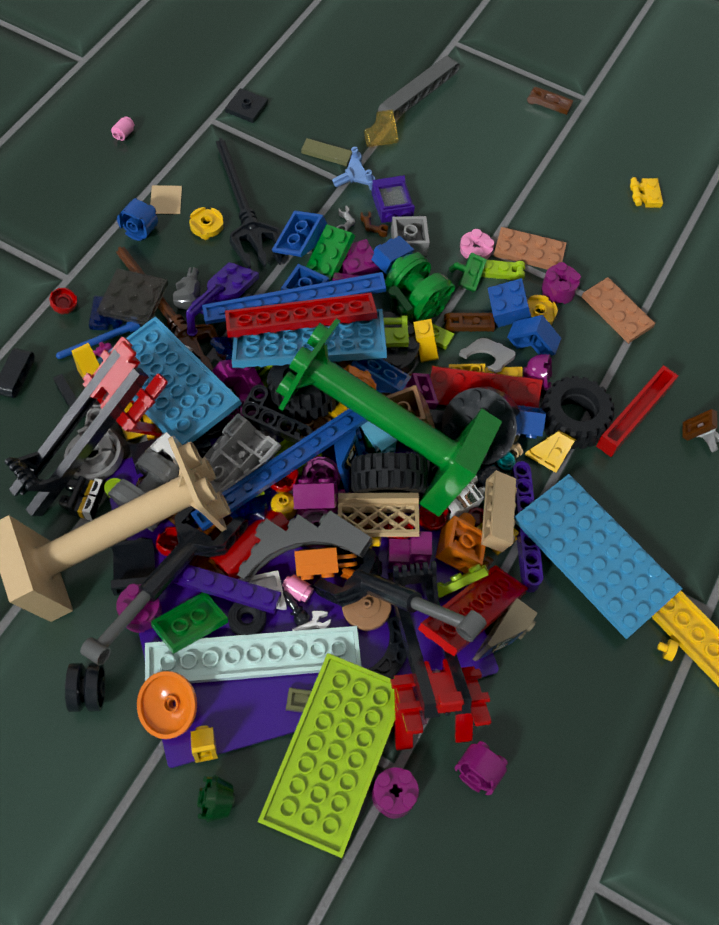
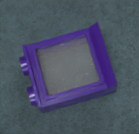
M405 175L372 181L371 193L381 223L392 222V217L414 216L415 206L405 182Z

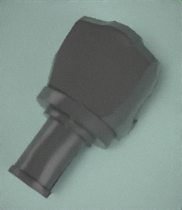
M190 267L187 277H183L176 283L177 291L173 293V302L179 309L188 310L192 302L200 297L201 286L197 280L199 270L193 267V270Z

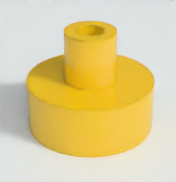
M669 639L667 644L659 642L657 649L663 651V659L672 661L678 650L679 643Z

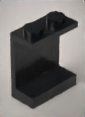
M146 537L129 541L125 539L111 546L113 551L111 590L114 596H117L130 584H142L155 570V546L153 540Z

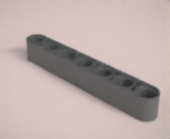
M449 56L443 57L385 100L379 106L378 114L389 122H393L458 72L460 64Z

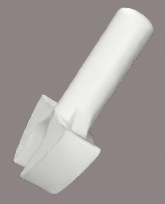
M312 611V621L295 627L292 631L328 628L331 619L324 623L318 622L320 618L328 616V612Z

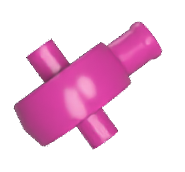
M100 342L99 347L93 352L95 356L98 355L100 357L104 350L109 351L113 347L110 343L104 344Z

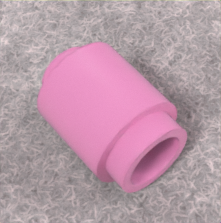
M129 117L121 118L111 128L113 137L117 140H125L134 130L135 124Z
M295 574L291 577L287 576L282 584L284 587L283 592L287 591L299 602L303 601L306 603L314 588L310 587L311 584L301 580Z

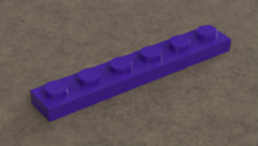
M189 564L172 582L272 614L275 613L281 598V592Z

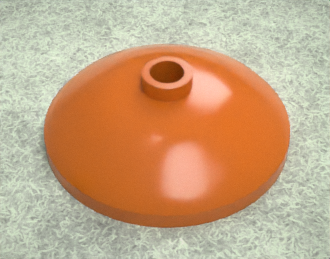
M173 671L158 672L150 676L142 685L137 698L138 717L146 731L160 739H171L182 735L190 728L197 712V698L195 690L188 679ZM174 700L176 702V707L173 706Z

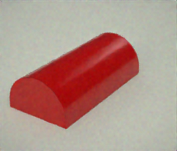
M270 509L247 527L246 531L225 555L209 558L216 563L217 567L226 576L235 579L241 578L237 575L240 565L243 561L248 560L253 546L261 541L255 536L258 525L267 518L283 530H288L289 521L281 512H275Z

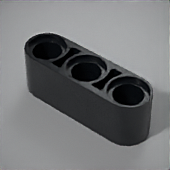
M13 348L0 372V395L10 398L17 397L34 363L35 355L33 352Z

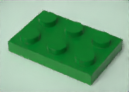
M326 224L306 267L329 277V282L333 281L334 274L339 272L356 235Z
M201 593L151 621V626L170 651L175 654L227 624L228 617L208 594Z

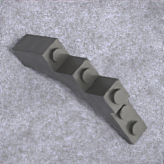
M329 511L328 514L325 513L321 517L319 527L297 515L296 518H292L288 523L287 531L266 518L256 529L257 533L255 536L261 541L253 546L250 557L242 562L237 575L250 582L256 573L269 561L286 551L303 546H334L348 550L363 558L374 540L332 511Z

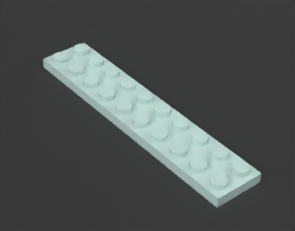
M357 626L201 638L175 654L170 651L164 642L145 643V681L153 674L163 671L177 672L188 679L190 683L319 673L327 653L361 666Z

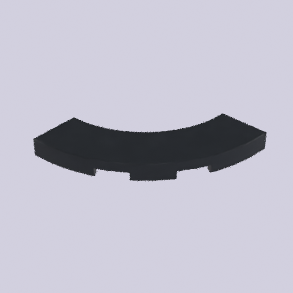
M396 616L390 617L386 621L389 629V644L384 656L378 663L368 669L390 679H393L398 674L407 657Z

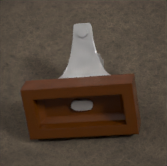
M710 409L684 421L683 438L690 440L695 437H701L707 442L711 452L717 451L716 442H719V433L715 431L717 428V411Z

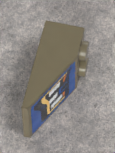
M516 598L509 609L499 616L474 655L473 660L478 661L508 646L517 638L521 640L526 632H530L536 623L534 618L537 612Z

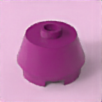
M313 458L305 464L302 470V478L313 477V481H318L321 477H333V480H338V486L340 484L341 476L337 464L329 458Z

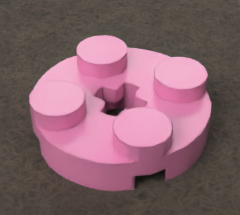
M473 229L472 232L462 236L460 252L466 259H468L470 253L488 259L492 254L494 241L490 236L481 232V230Z

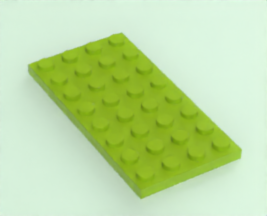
M327 653L258 819L259 823L335 856L343 857L395 721L394 689L391 687L390 678Z

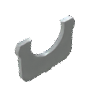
M487 338L476 340L467 348L461 349L459 356L465 359L475 353L492 355L496 361L491 366H488V370L494 373L502 371L503 367L515 359V351Z

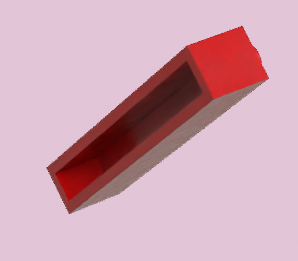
M663 365L602 434L596 447L612 457L672 388L678 375Z

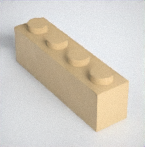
M497 470L486 479L481 545L503 552L512 546L515 539L513 530L515 525L514 511L516 509L515 494L517 487L516 478Z

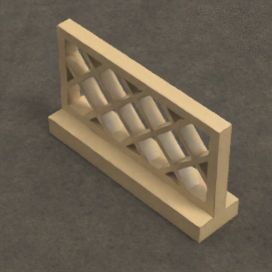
M338 493V516L370 537H419V493ZM343 513H353V514H351L350 516L347 517V516L344 515ZM363 513H373V514H371L370 516H366V515L363 514ZM384 513H393V514L388 517V516L385 515ZM404 513H413V514L410 515V516H407V515L404 514ZM358 516L363 519L359 524L352 520ZM378 516L383 519L379 524L373 521ZM398 516L404 519L399 524L394 521ZM389 523L394 528L386 530L383 527ZM409 523L412 526H414L415 529L406 530L404 526H406ZM366 524H370L373 528L370 530H365L362 527H364Z

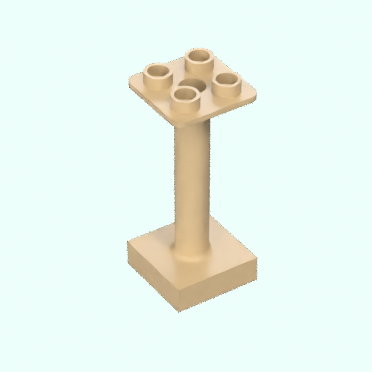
M175 436L169 437V444L180 468L178 477L51 542L9 515L0 519V574L9 602L50 622L72 612L73 608L60 572L190 506L200 511L220 531L227 530L223 517L231 514V510L223 494L220 491L216 493L210 483L216 479V475L207 458L200 457L191 441L182 445Z

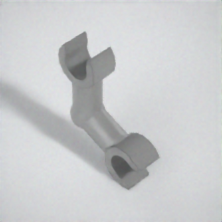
M345 205L346 212H342L339 208V216L345 218L347 222L344 225H338L337 228L347 231L355 224V219L350 215L349 207Z

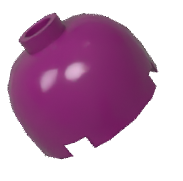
M540 354L532 357L528 361L527 367L523 369V377L543 380L541 391H547L551 386V382L548 383V380L552 377V359L550 354Z

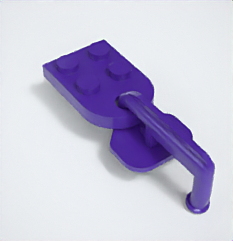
M227 263L208 281L207 291L193 301L186 311L187 334L195 336L198 333L195 327V316L199 313L204 315L202 305L237 299L259 279V272L236 265L235 263Z

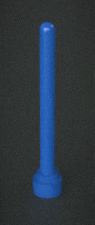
M136 317L131 318L129 322H126V325L62 350L56 354V357L63 359L72 355V350L89 343L92 347L128 331L130 333L135 332L140 328L139 322Z

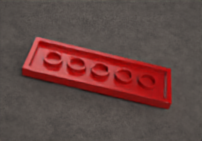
M433 365L430 375L438 403L441 405H448L456 395L465 390L488 386L505 392L517 405L539 407L542 379Z

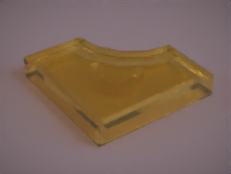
M393 110L377 112L375 124L371 128L364 130L367 147L398 143L399 139Z

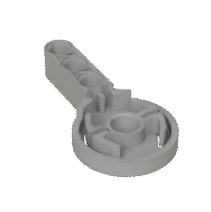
M97 400L87 412L85 426L77 431L79 434L68 444L64 458L102 410L101 404ZM111 429L107 431L93 451L99 450L98 454L84 461L80 467L81 471L74 474L73 477L75 479L83 476L93 481L95 478L104 480L119 468L123 460L124 450L120 440Z

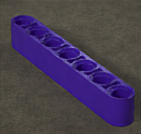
M524 461L515 463L510 474L511 477L516 478L517 487L514 517L523 510L521 506L527 507L534 502L531 468ZM515 523V529L519 532V535L516 537L521 583L528 588L527 592H535L543 581L540 548ZM524 541H528V542H530L532 545L529 546V545L525 544ZM526 560H532L534 564H530ZM528 578H533L536 583L530 582Z

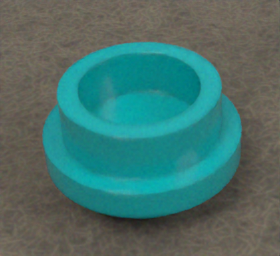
M509 453L496 462L500 469L508 471L513 469L516 460L513 454Z

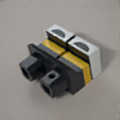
M79 476L78 479H71L66 485V490L73 493L71 496L62 495L60 497V507L69 510L73 516L90 521L94 520L105 492L103 480L95 478L93 481L83 476Z

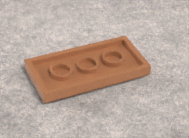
M501 227L494 256L515 262L523 261L527 265L548 270L551 266L562 262L566 242Z
M608 277L582 294V298L628 344L652 329L655 325V322Z

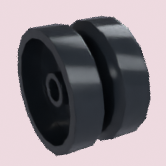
M93 662L89 663L86 669L83 663H70L65 680V702L68 712H81L84 706H86L89 712L101 711L105 699L104 665L99 666Z

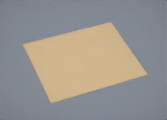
M152 185L150 205L155 207L156 214H180L182 186Z

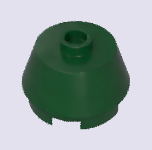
M213 775V777L205 776L203 778V782H206L205 787L200 788L198 793L197 807H201L198 819L211 822L227 818L235 803L232 783L216 775Z

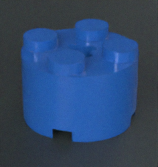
M134 198L117 216V222L120 228L123 227L126 230L125 234L128 237L141 241L157 226L158 218L154 206L147 205Z

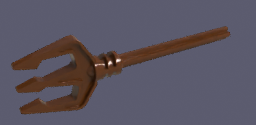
M118 247L117 255L168 320L167 326L171 329V332L184 345L191 347L192 353L210 371L213 370L210 359L204 356L201 350L200 340L210 337L217 346V356L222 360H228L214 326L211 324L195 325L198 333L195 336H189L187 334V322L182 315H176L126 248Z

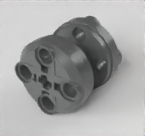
M147 448L135 463L138 471L145 477L142 482L135 486L131 482L121 479L108 495L118 506H121L178 477L180 468L154 450ZM162 521L148 527L147 529L153 532L161 524Z

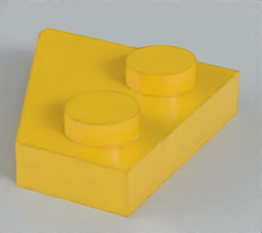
M559 430L529 449L525 455L557 473L576 439Z

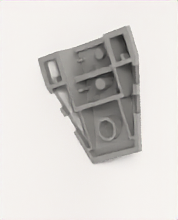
M239 413L225 426L222 431L224 434L219 444L215 443L213 446L215 451L210 459L207 458L216 475V479L210 482L215 492L220 491L222 493L269 462L281 449V445L270 436L266 437Z

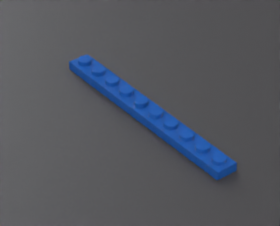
M383 272L210 303L202 305L207 325L226 321V310L370 292L375 294L386 292Z
M347 409L229 489L223 491L222 494L229 505L231 513L368 421L352 410ZM197 509L191 513L202 531L214 525Z

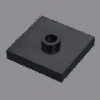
M240 88L225 107V112L254 123L268 104V99Z

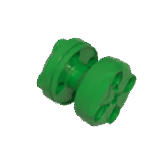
M419 252L396 259L386 277L385 285L388 294L390 287H398L406 299L409 298L408 301L413 307V318L417 321H422L441 314L455 290V285L441 273H434L429 276L431 264Z

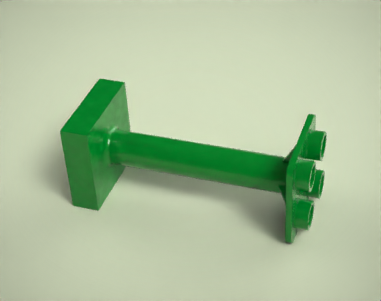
M336 318L329 328L319 323L307 344L314 348L313 351L303 346L300 348L289 366L290 369L298 374L294 375L288 372L276 390L277 393L284 397L278 409L283 411L299 388L312 384L437 465L438 469L419 504L439 517L476 476L502 421L481 409L456 441L452 440L329 360L327 344L341 321Z

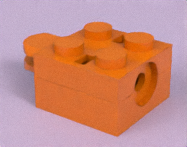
M463 513L459 517L454 516L442 527L435 557L465 574L469 572L468 569L477 564L483 565L486 546L481 545L482 530L475 527L476 520L471 514Z
M336 547L294 550L297 577L301 576V580L314 579L313 575L321 574L322 578L334 577V573H339L338 568L358 566L357 561L338 563V559L356 558L357 555L354 553L337 555Z

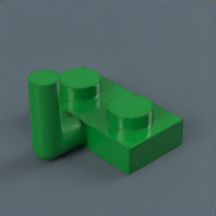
M470 253L466 265L456 262L449 267V271L452 273L456 270L462 271L458 286L475 292L487 259Z

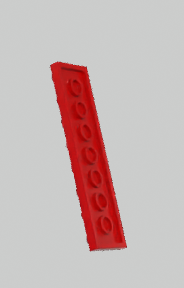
M371 292L225 311L228 338L259 335L260 333L268 332L276 333L300 328H314L319 323L331 326L336 318L341 321L340 323L378 319Z
M496 565L488 570V576L471 583L442 606L464 616L471 610L479 613L487 623L481 632L509 609L516 598L520 599L528 589ZM431 616L421 622L418 628L428 639L433 640L445 652L453 656L457 655L470 643L457 633L456 627Z

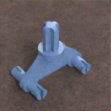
M352 147V156L347 169H345V173L332 179L335 187H339L349 181L350 183L357 182L368 185L372 191V181L375 180V177L372 175L371 170H364L361 162V153L358 152L357 147Z

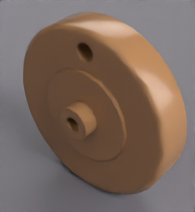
M368 594L355 603L343 606L342 611L345 619L351 626H357V629L362 631H372L386 623L391 614L392 604Z

